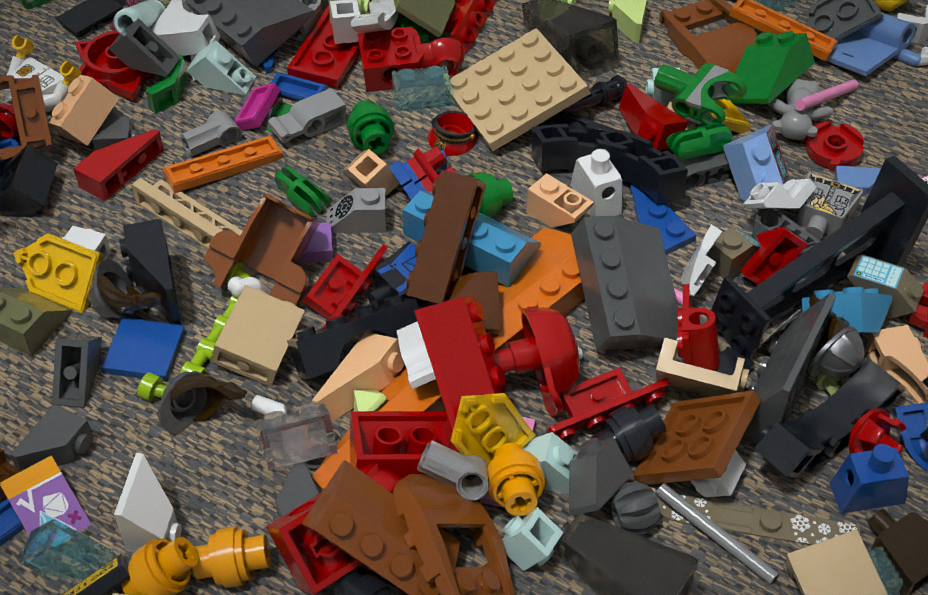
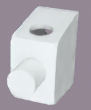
M604 149L594 150L591 155L580 157L576 160L570 184L573 190L594 202L593 207L588 210L591 217L618 216L622 214V178L609 160V152Z

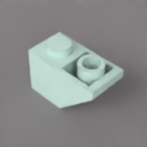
M216 40L198 52L187 69V72L204 87L243 95L247 94L256 78L252 72Z
M553 432L533 438L523 448L540 461L545 477L544 489L569 494L570 461L578 453Z

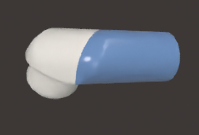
M923 47L921 54L903 49L893 58L910 66H927L928 47Z

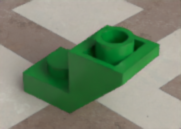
M179 55L180 59L166 77L159 75L160 82L145 89L149 108L155 114L178 103L187 78L184 58Z

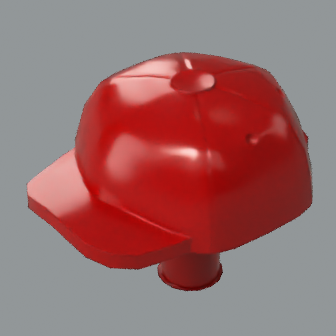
M528 306L521 310L524 339L509 342L508 348L495 351L493 353L496 365L501 367L504 374L515 371L516 375L533 371L547 412L553 417L558 416L564 410L560 392L569 389L578 379L580 363L577 341L568 320L561 312L548 307Z

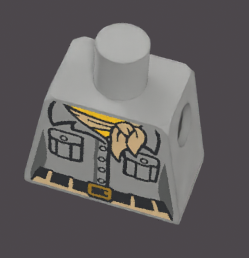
M809 172L807 179H811L816 189L799 208L797 224L806 226L805 230L820 240L824 233L831 235L850 221L858 209L864 190Z

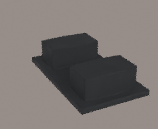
M86 0L57 16L55 19L70 32L81 37L90 32V27L100 21L113 19L116 13L123 9V6L115 0Z

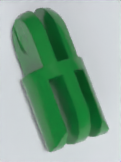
M713 123L673 133L667 137L666 143L680 161H685L723 151V145L730 143L733 136L731 130L725 124Z
M286 166L281 168V172L277 171L275 173L274 180L277 186L287 195V199L303 213L315 217L314 211L318 214L323 210V205L327 207L332 203V199L309 178L301 176L293 168Z

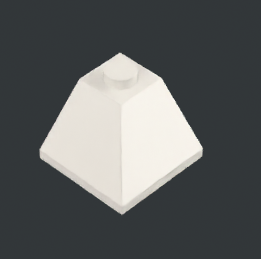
M136 453L114 513L126 551L133 552L153 539L173 541L177 537H181L182 531L181 524L177 523L174 508L144 454Z

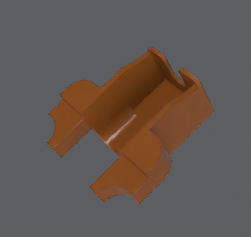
M264 193L241 235L224 230L218 232L212 238L203 261L208 263L214 270L215 280L213 284L223 289L239 261L276 281L269 294L270 296L282 301L291 302L298 307L309 286V276L298 264L320 223L313 217L297 209L294 210L280 200Z

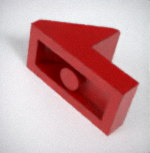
M784 226L759 233L756 237L761 247L741 268V272L745 277L759 285L795 260L808 244Z

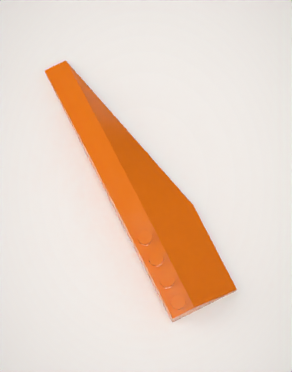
M543 228L531 237L541 242V247L512 284L507 287L498 282L502 331L498 336L491 335L495 344V351L508 348L509 342L524 339V327L521 322L522 309L528 306L548 307L561 312L565 316L585 300L571 234ZM405 365L393 381L379 391L387 397V400L376 410L446 411L436 379L412 389ZM350 428L311 476L313 482L322 490L325 489L343 460L350 463Z

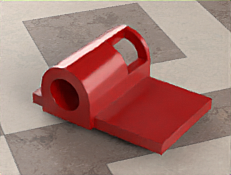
M683 284V308H677L678 357H684L685 364L715 371L720 365L715 314L707 308H692L690 284ZM700 314L709 318L706 323H700Z

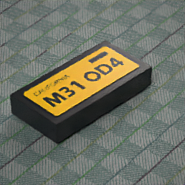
M120 554L61 595H104L129 577V563Z

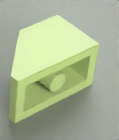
M610 0L608 13H613L612 23L633 42L639 43L647 0Z

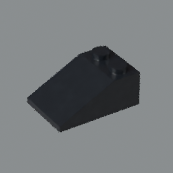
M156 219L123 225L125 238L119 239L122 257H129L128 260H125L128 278L134 277L136 287L141 293L157 291L162 294L163 300L155 308L170 324L181 325L171 260L162 220Z

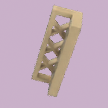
M139 178L132 184L135 200L138 205L206 249H209L212 238L220 231L228 230L238 235L242 233L241 229L181 191L174 193L170 185L162 179L151 185L142 178ZM161 189L164 190L165 192L169 193L170 196H168L167 194H165L164 192H162Z

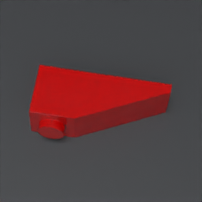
M626 84L619 105V111L635 135L653 142V148L657 150L669 149L666 143L667 137L673 133L685 131L688 121L632 84Z
M154 129L93 151L73 168L79 188L106 201L164 150L160 131Z

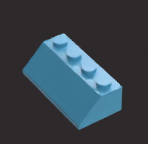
M420 190L403 209V234L417 242L422 240L424 234V216L432 205L434 198L432 191ZM479 213L464 265L477 272H497L498 282L509 287L539 250L541 242Z

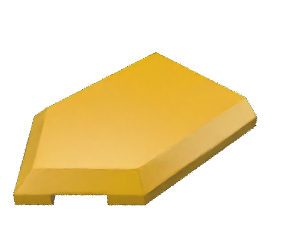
M50 233L43 235L36 242L13 253L17 264L21 265L27 278L25 283L30 292L80 313H83L91 304L87 294L91 280L94 277L95 268L99 262L104 260L102 253Z
M505 393L471 395L461 397L451 442L462 455L479 456L489 466L494 458L496 449L501 445L517 443L524 447L536 435Z

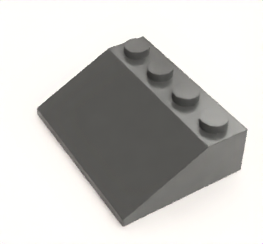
M185 0L193 14L210 15L221 36L220 39L255 67L315 15L314 10L300 0Z
M616 216L583 217L571 233L596 351L662 347L664 338L677 341V308L679 307L660 229Z
M829 293L786 324L781 336L775 334L768 351L771 353L769 359L763 357L757 371V375L760 377L757 382L752 380L747 391L754 390L761 401L742 439L758 445V437L767 426H773L776 422H788L810 376L808 373L810 363L821 350L835 302V295Z

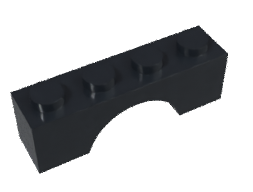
M403 294L394 295L384 299L385 305L375 308L374 304L356 309V315L345 319L344 315H340L326 320L327 326L315 330L314 326H310L296 331V337L287 340L299 378L309 380L337 369L344 345L359 332L369 330L379 335L398 339L397 330L417 322L414 310L419 309L416 298H404Z

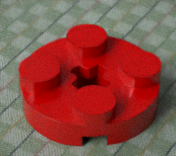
M822 122L814 126L818 129L817 135L815 137L808 136L805 144V150L813 161L825 166L829 170L835 171L836 165L854 166L861 160L864 150V138L854 127L841 123L840 127L831 126L832 122Z

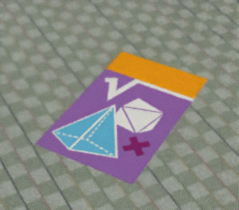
M52 455L0 482L1 488L38 553L92 525Z

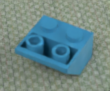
M849 287L843 288V291L834 292V290L814 291V294L820 300L829 293L835 295L836 298L832 312L837 317H844L850 326L858 330V334L879 333L892 303V295L879 294L878 288ZM810 297L802 298V312L810 308Z

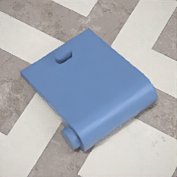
M882 13L884 17L840 39L826 61L867 76L911 43L915 34V25Z

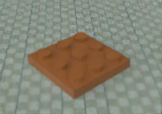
M752 390L674 402L663 421L667 432L653 439L654 449L650 450V455L641 460L633 477L637 482L646 485L721 478L736 448L740 444L746 428L753 419L761 399Z

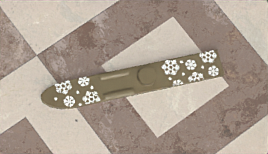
M656 495L661 517L679 523L694 525ZM680 495L725 531L807 545H814L856 529L860 534V525Z

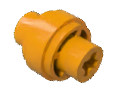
M517 443L501 445L496 449L494 458L487 468L489 494L493 500L505 507L509 514L514 516L527 515L537 507V499L542 494L545 486V477L541 463L534 455L525 451Z
M237 526L217 529L215 534L209 536L208 544L194 546L199 558L198 564L192 568L195 578L199 580L213 577L216 585H223L225 588L245 585L247 581L253 579L254 570L271 567V551L266 534L249 537L246 529H239Z
M177 537L173 541L167 539L148 541L133 553L129 561V577L121 582L123 592L128 595H177L186 588L187 582L190 579V569L198 564V553L193 544L184 537Z

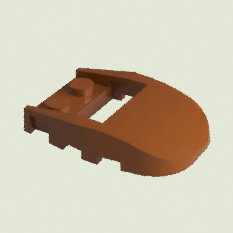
M703 0L669 12L663 9L660 13L659 22L660 24L665 23L667 26V34L671 41L675 42L678 46V51L683 56L689 57L697 68H700L704 63H711L735 73L746 47L757 36L752 26L729 16L733 6L723 0ZM722 19L733 23L694 36L689 31Z
M0 75V90L10 89L21 141V146L0 149V161L12 159L26 145H30L36 150L53 145L39 76L32 75V78H15L13 75Z
M409 474L396 483L393 495L397 515L406 521L409 530L403 536L408 548H416L424 563L419 569L426 583L435 582L440 595H515L504 543L489 514L479 500L470 501L464 499L459 495L455 487L427 474ZM438 528H474L473 539L477 548L483 547L488 562L481 567H451L447 550Z

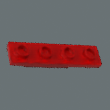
M455 0L444 30H452V38L464 45L466 53L471 49L498 0Z
M382 244L363 271L337 253L302 301L327 320L340 315L346 317L356 304V301L352 299L356 293L360 296L371 283V280L367 278L370 272L374 273L376 267L386 260L382 255L388 247Z
M620 367L560 392L562 403L570 418L550 426L545 434L553 432L561 440L566 441L576 435L575 430L587 426L588 430H592L604 424L603 420L608 417L609 413L622 406L626 408L633 406L635 408L636 405L644 402L647 405L657 403L665 397L664 393L671 383L668 378H665L632 392Z

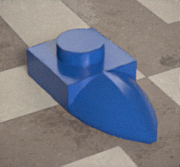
M928 402L895 407L892 410L894 418L899 419L906 426L905 431L897 430L900 442H904L906 450L912 459L921 468L928 471V443L920 436L928 427Z

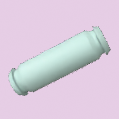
M147 0L124 8L116 13L114 26L121 33L139 18L147 27L152 28L164 12L165 7L158 0Z

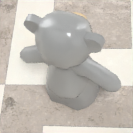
M796 79L787 87V104L777 98L768 104L783 115L780 120L774 121L772 125L774 130H780L785 138L803 140L807 135L815 137L818 129L812 125L811 120L826 118L833 114L834 110L829 106L813 109L816 106L814 105L801 111L795 108L796 100L821 91L820 86L816 82Z

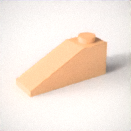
M365 331L312 399L314 406L324 404L326 424L354 408V390L380 391L393 381L405 365L401 356L398 339Z

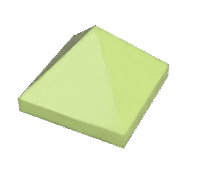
M354 390L353 411H376L387 400V397L377 390Z

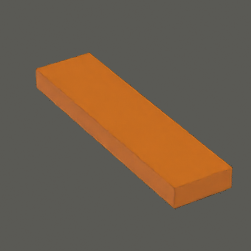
M738 0L729 16L763 32H771V34H781L787 31L806 33L813 56L824 61L828 59L838 42L834 38L753 0Z
M270 135L164 167L163 175L173 192L177 193L261 167L282 159L283 154Z

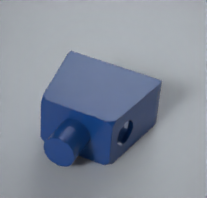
M879 444L872 451L852 453L847 456L830 482V487L842 514L905 504L909 475L898 450L885 444Z

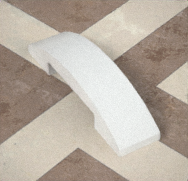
M372 0L369 3L370 14L356 15L350 21L351 27L358 33L390 30L395 25L399 13L395 10L394 0Z

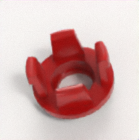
M879 408L872 409L860 417L854 424L849 437V453L872 451L875 446L885 444L897 449L899 454H901L904 447L891 438L889 434L891 427L905 431L906 426L897 418L892 420L886 411Z

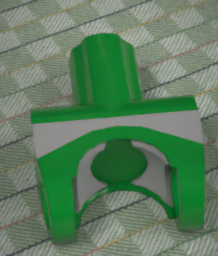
M704 63L694 75L663 64L658 69L654 79V87L676 95L672 101V108L676 114L704 126L722 123L725 120V112L715 103L716 100H740L747 91L746 84L742 78L725 68L711 63ZM730 84L735 85L739 91L733 89ZM709 112L716 115L717 119L711 117V114H709Z

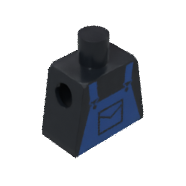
M410 241L376 267L374 271L376 289L367 293L369 303L374 304L375 308L385 305L384 299L394 295L403 294L404 298H414L407 295L408 289L406 287L408 275L414 270L417 259L415 257L416 247ZM416 298L418 307L429 303L428 301Z

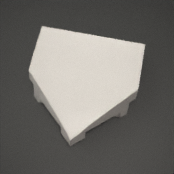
M712 224L686 265L681 277L682 285L690 284V293L693 296L698 292L716 264V261L707 255L722 231Z

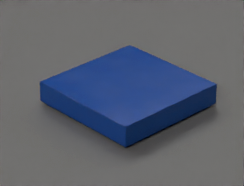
M122 317L101 367L103 373L142 379L146 373L150 372L162 377L163 382H167L185 334L184 326Z

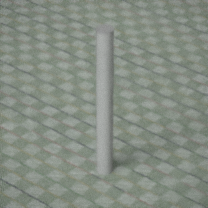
M663 483L656 492L657 496L768 584H771L779 575L777 571L669 486Z

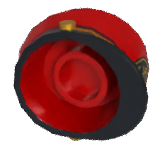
M447 111L436 115L431 121L432 127L427 135L431 148L438 146L440 150L444 149L447 156H457L468 152L475 146L478 134L475 125L466 113Z

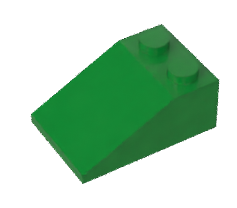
M787 31L781 34L763 32L757 35L755 40L746 47L734 73L745 82L747 87L746 94L740 100L731 99L730 101L732 103L769 104L815 63L807 34ZM730 84L733 89L739 91L735 85Z

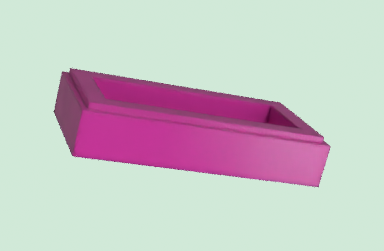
M276 83L253 88L234 120L241 130L261 126L281 91Z

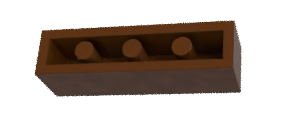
M441 170L439 178L433 184L432 194L434 198L431 208L427 210L424 216V234L415 249V257L417 259L414 270L409 273L407 278L408 296L435 304L446 302L450 299L456 282L462 275L487 184L477 178Z

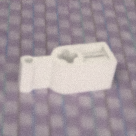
M418 321L397 330L401 356L407 368V377L412 389L436 379Z

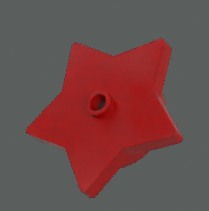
M118 31L103 33L91 41L75 42L77 53L83 63L79 69L81 74L95 79L108 90L131 101L137 100L146 79L155 75L130 69L109 50L120 34Z

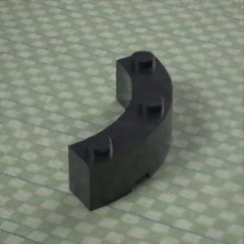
M567 124L532 127L531 156L541 172L574 169L578 158L591 155L594 150L604 149L609 152V160L621 178L646 192L656 204L685 199L688 169L669 151L661 152L653 148V142L622 130L596 125H585V129H569Z
M868 358L864 363L862 362L854 373L849 375L850 379L817 408L814 410L809 408L796 420L786 423L776 422L773 426H767L759 435V443L754 449L786 477L802 476L806 471L805 467L814 471L826 464L849 445L851 430L860 417L875 408L887 411L907 388Z

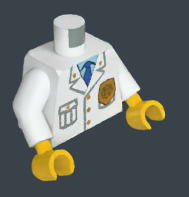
M19 35L14 36L12 46L17 50V54L12 57L7 75H13L15 78H32V75H38L41 81L46 112L53 111L55 106L63 102L69 93L68 87L71 82L82 75L81 71L69 61H65L60 66V73L31 57L24 59L25 55L33 52L34 45L27 38L24 40ZM10 89L3 90L6 99L2 103H7L12 100Z

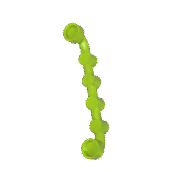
M237 262L227 284L231 278L236 276L242 279L251 277L243 271V263ZM232 295L228 308L223 315L220 314L216 318L212 331L207 338L204 337L199 342L196 354L191 361H187L183 365L180 374L198 371L204 375L207 374V369L203 365L207 360H211L214 345L238 299L237 297ZM150 372L146 373L139 383L137 396L150 402L155 397L162 398L166 388L165 385H162V377Z

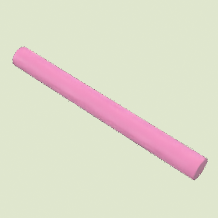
M855 79L811 94L796 100L795 108L799 111L854 91L858 88L859 84Z

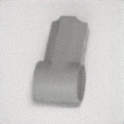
M222 110L211 114L206 124L180 134L181 143L190 156H194L219 144L227 147V144L234 141L237 143L242 137V131L226 111Z
M433 440L427 444L418 463V471L455 487L461 497L470 501L484 497L489 488L488 464L483 458L475 455L464 456ZM468 475H477L480 477V479L476 481H470L465 477Z

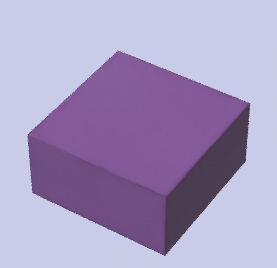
M331 222L319 224L299 263L332 261Z

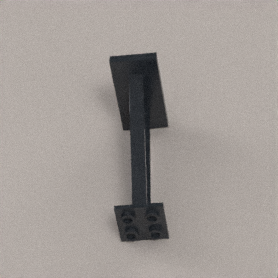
M896 156L886 158L858 216L747 293L730 276L724 277L711 309L716 317L717 333L725 339L733 350L752 361L768 324L802 305V298L811 297L814 295V291L827 290L846 279L856 256L862 254L903 267L928 219V184ZM843 251L846 255L838 259L839 255ZM826 263L820 271L796 285L798 281Z

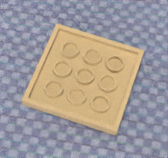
M537 28L443 83L448 94L460 110L468 115L475 125L476 131L492 152L591 94L588 85Z

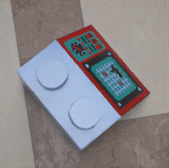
M768 125L723 145L738 193L743 200L749 198L751 190L759 183L780 182L783 185L790 180L773 125Z

